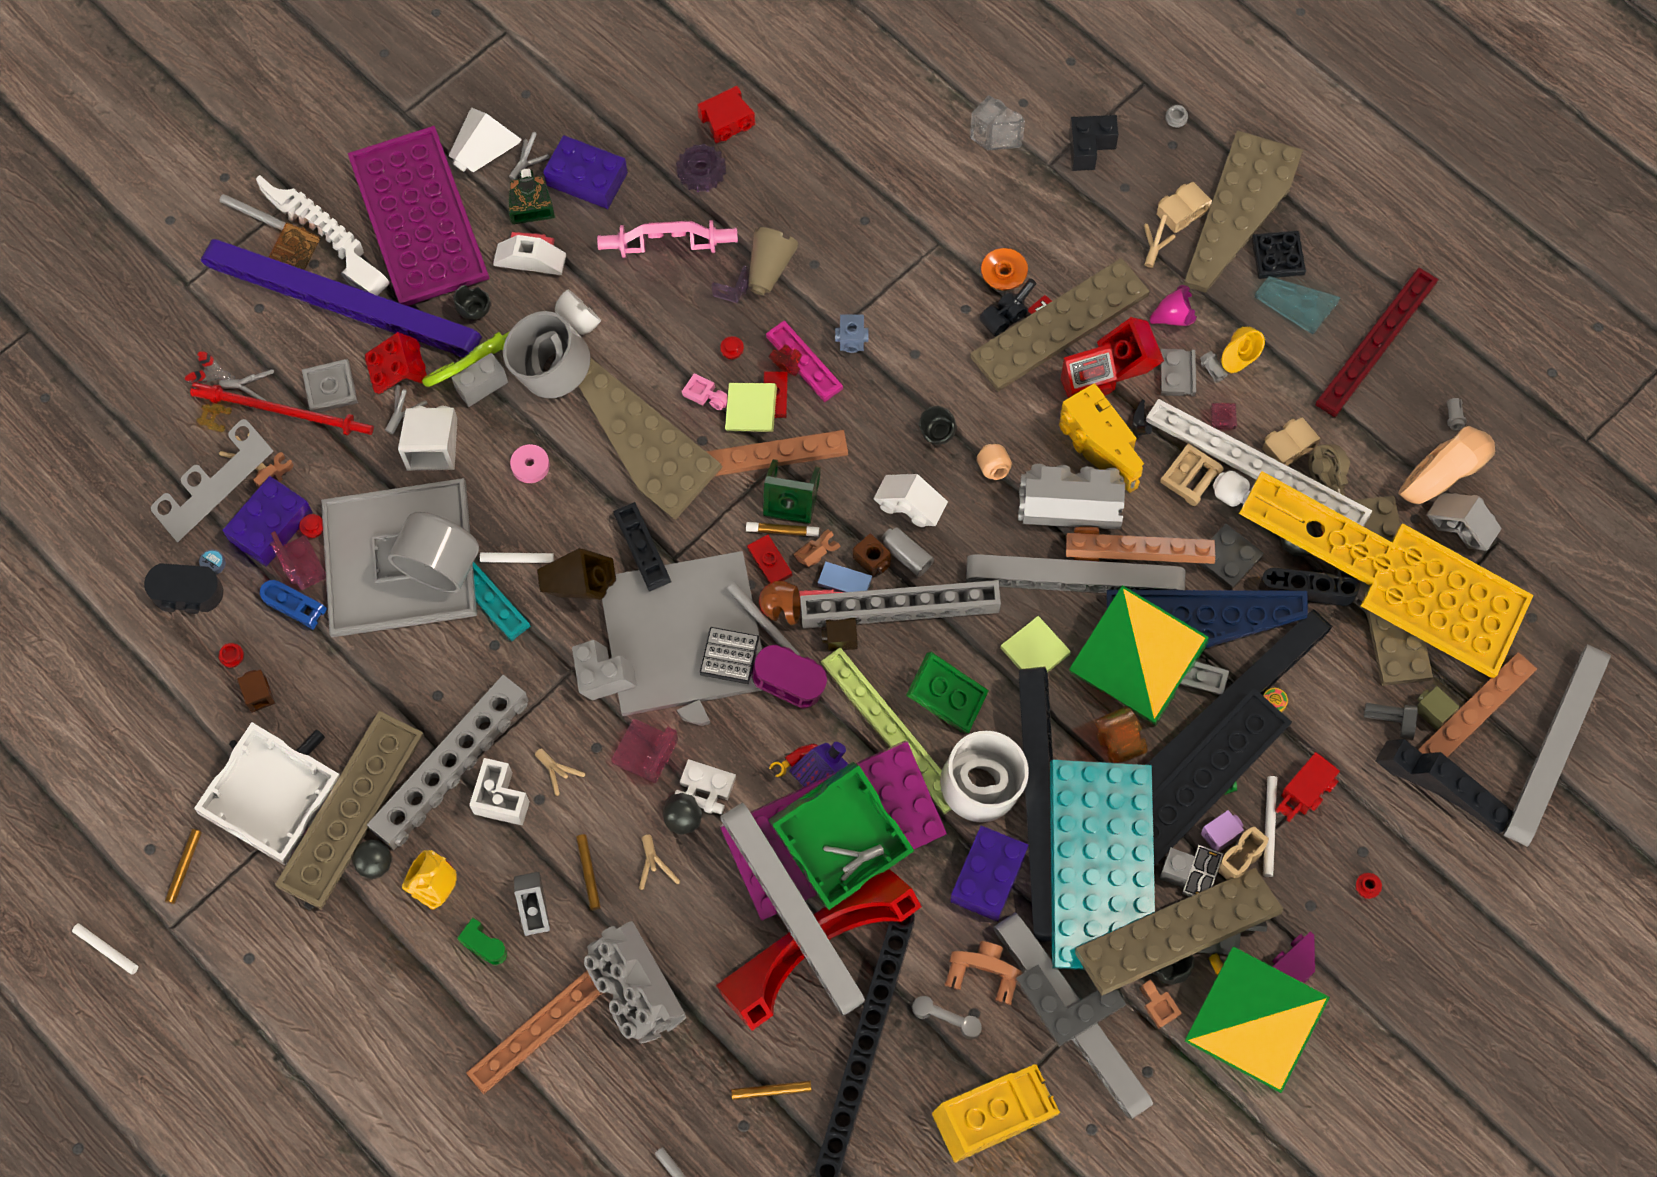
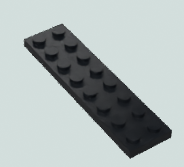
M1255 688L1245 696L1152 793L1154 867L1168 854L1170 848H1173L1292 724V721Z

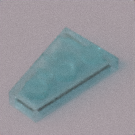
M1270 276L1255 294V298L1311 334L1317 331L1341 298Z

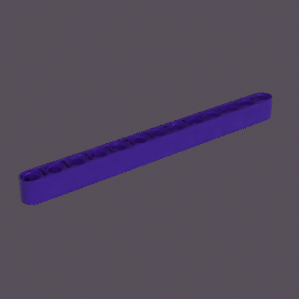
M212 239L201 257V262L213 270L395 334L397 332L417 339L418 342L461 357L469 354L479 345L482 339L480 333L469 327L220 240Z

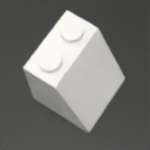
M415 406L414 408H406L398 450L407 471L455 470L457 416L454 408L448 406H438L437 408Z

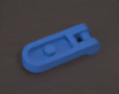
M269 580L260 588V596L264 603L303 623L312 630L317 626V620L320 615L323 616L327 611L323 604L279 581ZM307 607L312 609L309 615L304 614Z

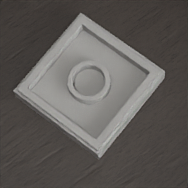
M348 359L302 369L310 411L319 413L358 403Z

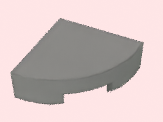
M700 699L677 709L678 715L684 721L698 726L710 724Z

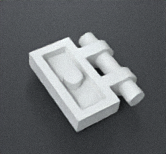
M688 759L680 780V785L688 789L686 792L676 790L675 794L685 793L695 797L698 806L704 809V812L710 814L715 812L722 815L725 805L717 803V799H729L736 780V774ZM697 791L709 794V797L704 799L695 796Z

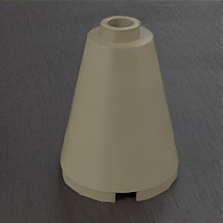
M759 227V230L755 228L748 286L752 288L751 291L753 293L764 295L771 292L798 248V241L790 236L789 240L782 237L783 232L765 227Z

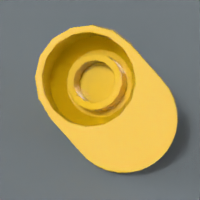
M1252 327L1237 329L1231 337L1230 343L1223 351L1221 358L1223 368L1227 372L1236 373L1255 361L1260 356L1265 345L1263 334Z

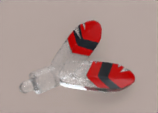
M202 351L197 353V358L206 370L191 372L185 377L186 382L192 384L193 382L205 383L218 379H235L231 372L222 370L211 355Z

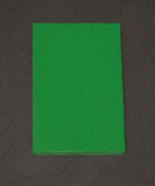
M927 652L906 696L963 734H969L989 690L934 653Z

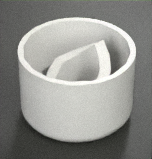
M994 731L971 733L956 744L943 766L940 778L943 797L956 814L974 822L996 820L1009 812L1024 791L1028 781V763L1021 748L1009 737ZM974 768L986 770L994 777L996 785L977 787L972 784L968 772Z

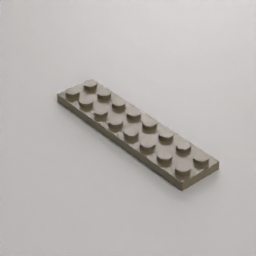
M1120 258L970 353V358L999 392L1148 297L1150 291L1126 262Z
M1386 496L1353 500L1372 510V514L1364 527L1392 542L1400 526L1395 497ZM1360 581L1363 597L1365 598L1370 586ZM1366 609L1381 685L1431 681L1433 674L1426 642Z
M381 711L377 713L275 884L277 888L322 910L351 861L355 849L361 844L368 832L367 824L381 810L424 737L423 732Z
M1253 868L1238 878H1231L1076 948L1075 954L1099 993L1103 996L1282 914L1283 907L1257 869Z

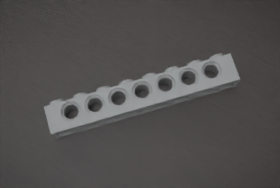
M998 580L800 596L803 628L826 627V620L856 618V624L992 614L999 613L1001 606Z
M502 675L367 824L370 831L393 850L397 846H402L408 840L409 833L425 821L426 814L432 807L436 808L439 806L444 798L443 795L449 789L457 786L461 779L460 776L466 770L474 767L477 757L483 751L486 752L491 748L494 738L500 732L503 733L508 729L512 718L525 710L529 701L526 692L505 675ZM499 704H507L504 710H495ZM483 722L490 723L487 729H479L480 724ZM473 741V745L470 748H462L464 742ZM448 760H457L454 766L445 767ZM431 779H440L437 785L428 786ZM422 797L420 804L411 805V801L414 798ZM398 816H405L403 823L394 824V820Z

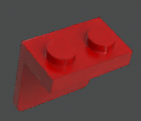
M397 332L365 354L372 387L377 394L383 393L404 378L423 383V378L427 376L426 366L420 352V344L417 339Z

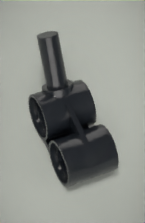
M1029 278L1017 294L1008 292L999 300L997 307L991 305L981 313L979 320L997 337L1026 315L1028 308L1024 305V300L1037 283Z

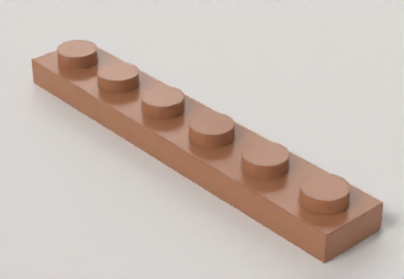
M844 430L706 451L723 466L715 476L769 468L773 459L778 460V466L848 455Z
M1067 533L1066 557L1215 564V540Z
M1518 652L1499 670L1495 678H1491L1418 750L1422 754L1441 752L1446 757H1449L1535 673L1537 668Z

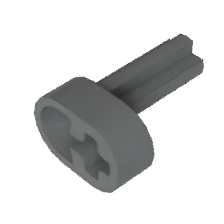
M1366 703L1364 717L1401 723L1400 738L1413 740L1418 706L1404 704L1403 708Z

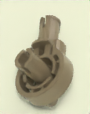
M1325 444L1315 447L1310 454L1308 462L1312 478L1345 496L1344 488L1348 484L1346 475L1350 466L1349 457L1336 444Z

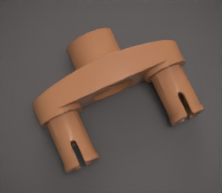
M980 941L977 953L951 952L949 959L951 966L945 986L951 988L953 979L956 978L954 989L961 990L966 968L980 969L1000 975L1001 982L995 1001L1002 1003L1004 993L1006 992L1004 1004L1011 1005L1017 984L1016 978L1022 972L1016 967L1000 960L1003 947L990 942Z

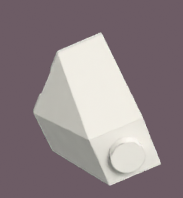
M471 108L449 157L455 160L453 165L463 172L466 169L475 172L519 144L522 139L486 113Z

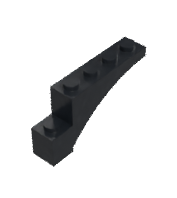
M1405 739L1388 740L1375 760L1391 775L1408 780L1450 801L1481 821L1495 833L1503 832L1513 814L1510 808L1441 752L1422 754Z

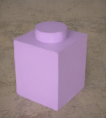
M1227 810L1205 825L1201 835L1214 851L1220 852L1242 836L1244 832L1243 823L1237 815H1232Z

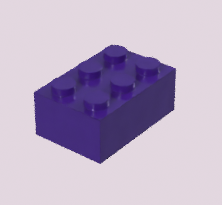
M563 135L543 173L546 186L609 209L628 171L625 158Z
M269 476L222 531L230 543L267 567L299 530L300 521L306 515L313 512L305 499Z
M981 825L953 889L950 902L999 922L1026 857L1029 845Z

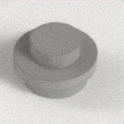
M1174 105L1167 110L1165 120L1172 127H1182L1188 121V113L1183 106Z

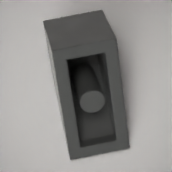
M540 872L514 876V892L524 935L528 936L550 931Z

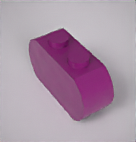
M778 645L767 646L758 653L751 673L752 680L757 688L800 708H809L815 705L820 700L827 683L826 673L823 667L818 665L816 661L808 657L803 658L795 654L792 649Z

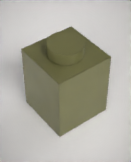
M1438 686L1431 692L1428 689L1425 690L1417 699L1419 701L1417 713L1436 731L1459 709V706Z

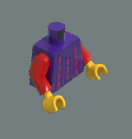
M834 742L832 745L824 743L819 746L813 743L797 748L785 757V761L782 763L774 762L770 765L769 769L772 770L777 765H780L781 772L775 777H783L790 766L789 772L805 787L840 771L849 764L842 758L846 752V748L842 743Z

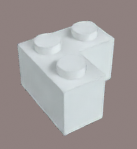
M918 474L886 475L874 497V500L881 505L880 508L889 514L897 512L906 513L912 519L911 521L919 527L936 526L948 503L945 498Z
M484 758L469 806L474 815L523 826L530 801L526 793L508 789L512 776V770L508 763Z

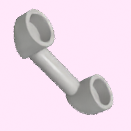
M920 996L912 1004L913 1014L917 1018L926 1019L932 1015L961 1027L962 1035L969 1040L976 1039L981 1034V1022L974 1016L964 1018L933 1005V1001L928 996Z

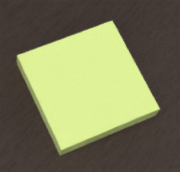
M729 383L725 429L727 431L773 432L777 385L775 383Z
M1039 616L1005 641L1000 647L1019 669L1045 666L1047 673L1071 654L1066 645Z

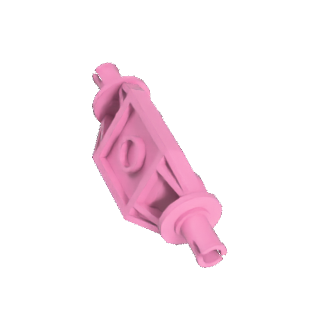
M713 220L709 221L710 228L693 221L644 223L625 233L624 225H620L618 235L597 236L598 250L619 249L622 258H626V253L646 252L645 234H648V238H662L663 233H671L672 237H682L687 235L686 232H690L691 250L711 249V253H715L717 243H738L737 228L716 229ZM695 234L708 238L709 243L695 244ZM640 236L641 247L628 248L627 242Z

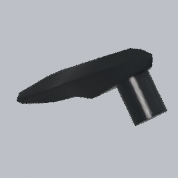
M1144 399L1139 403L1132 422V430L1136 440L1141 435L1151 434L1152 432L1150 425H1144Z

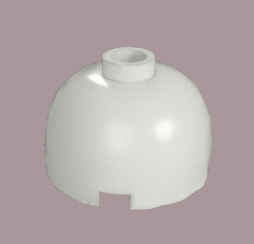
M569 289L556 302L555 313L562 316L579 335L590 333L601 322V319L595 312L588 308Z

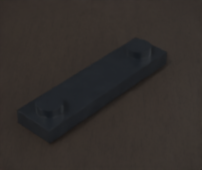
M634 502L614 510V516L648 591L650 592L671 583L670 576L636 503Z

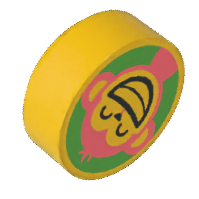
M1271 688L1263 695L1280 712L1285 710L1288 704V697L1283 690Z

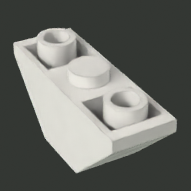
M516 235L498 243L493 265L562 275L566 253L541 238Z

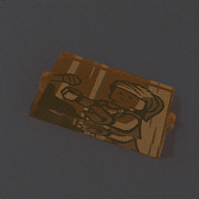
M286 222L269 258L305 270L321 238L307 232L304 227L300 229Z

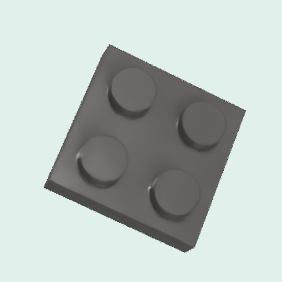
M1225 524L1211 539L1215 540V564H1198L1230 590H1233L1260 561L1264 553L1228 524Z

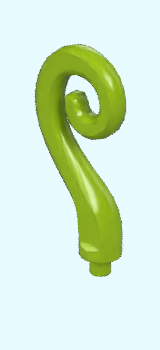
M497 332L492 338L476 346L456 363H449L431 372L423 378V385L425 387L433 386L466 369L488 354H495L503 350L509 332L504 335Z

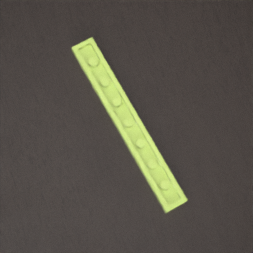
M838 648L821 661L822 667L889 748L905 740L908 741L933 802L944 815L949 812L951 808L946 803L941 791L940 778L942 770L841 648Z

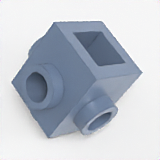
M840 315V328H835V342H840V351L849 353L864 351V342H868L869 328H864V315Z

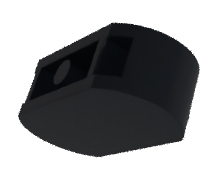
M159 563L149 570L144 581L147 595L159 609L165 612H174L175 610H184L190 614H198L199 611L209 612L219 605L223 597L221 581L215 572L206 566Z

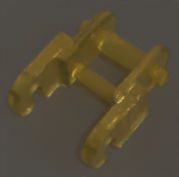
M214 403L212 406L209 404L202 405L201 408L204 410L202 416L196 419L199 425H207L208 429L224 432L225 426L220 425L219 427L217 423H214L216 414H231L232 409L229 407L225 409L223 405ZM208 412L213 413L211 420L206 419Z

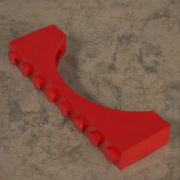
M888 869L870 878L859 890L830 910L826 907L822 908L814 914V917L830 940L843 932L862 925L883 921L902 922L922 906L913 889L893 871ZM789 932L718 983L716 987L731 1009L753 1031L773 1016L775 1000L782 984L805 956Z

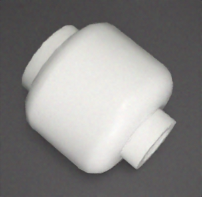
M1235 471L1220 473L1213 484L1215 496L1233 507L1240 503H1245L1250 493L1249 481Z

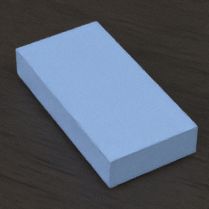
M825 561L818 580V586L829 590L834 589L835 592L868 591L872 576Z

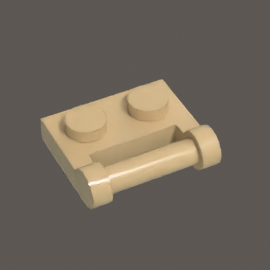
M1188 443L1161 478L1160 483L1185 498L1190 505L1197 506L1201 500L1200 496L1213 479L1222 473L1224 468L1221 464ZM1203 466L1208 468L1207 473L1193 491L1187 488Z

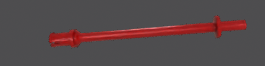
M193 382L192 387H196V389L191 388L190 390L191 396L208 399L211 403L217 404L223 400L343 428L344 435H349L351 431L372 435L374 430L372 425L355 422L354 416L351 414L342 419L225 392L220 385L216 384L210 386Z

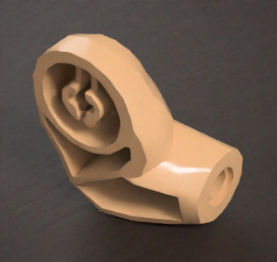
M1471 426L1462 428L1454 438L1439 444L1415 467L1401 486L1398 494L1413 504H1421L1441 495L1459 479L1479 471L1494 456V440L1486 432Z

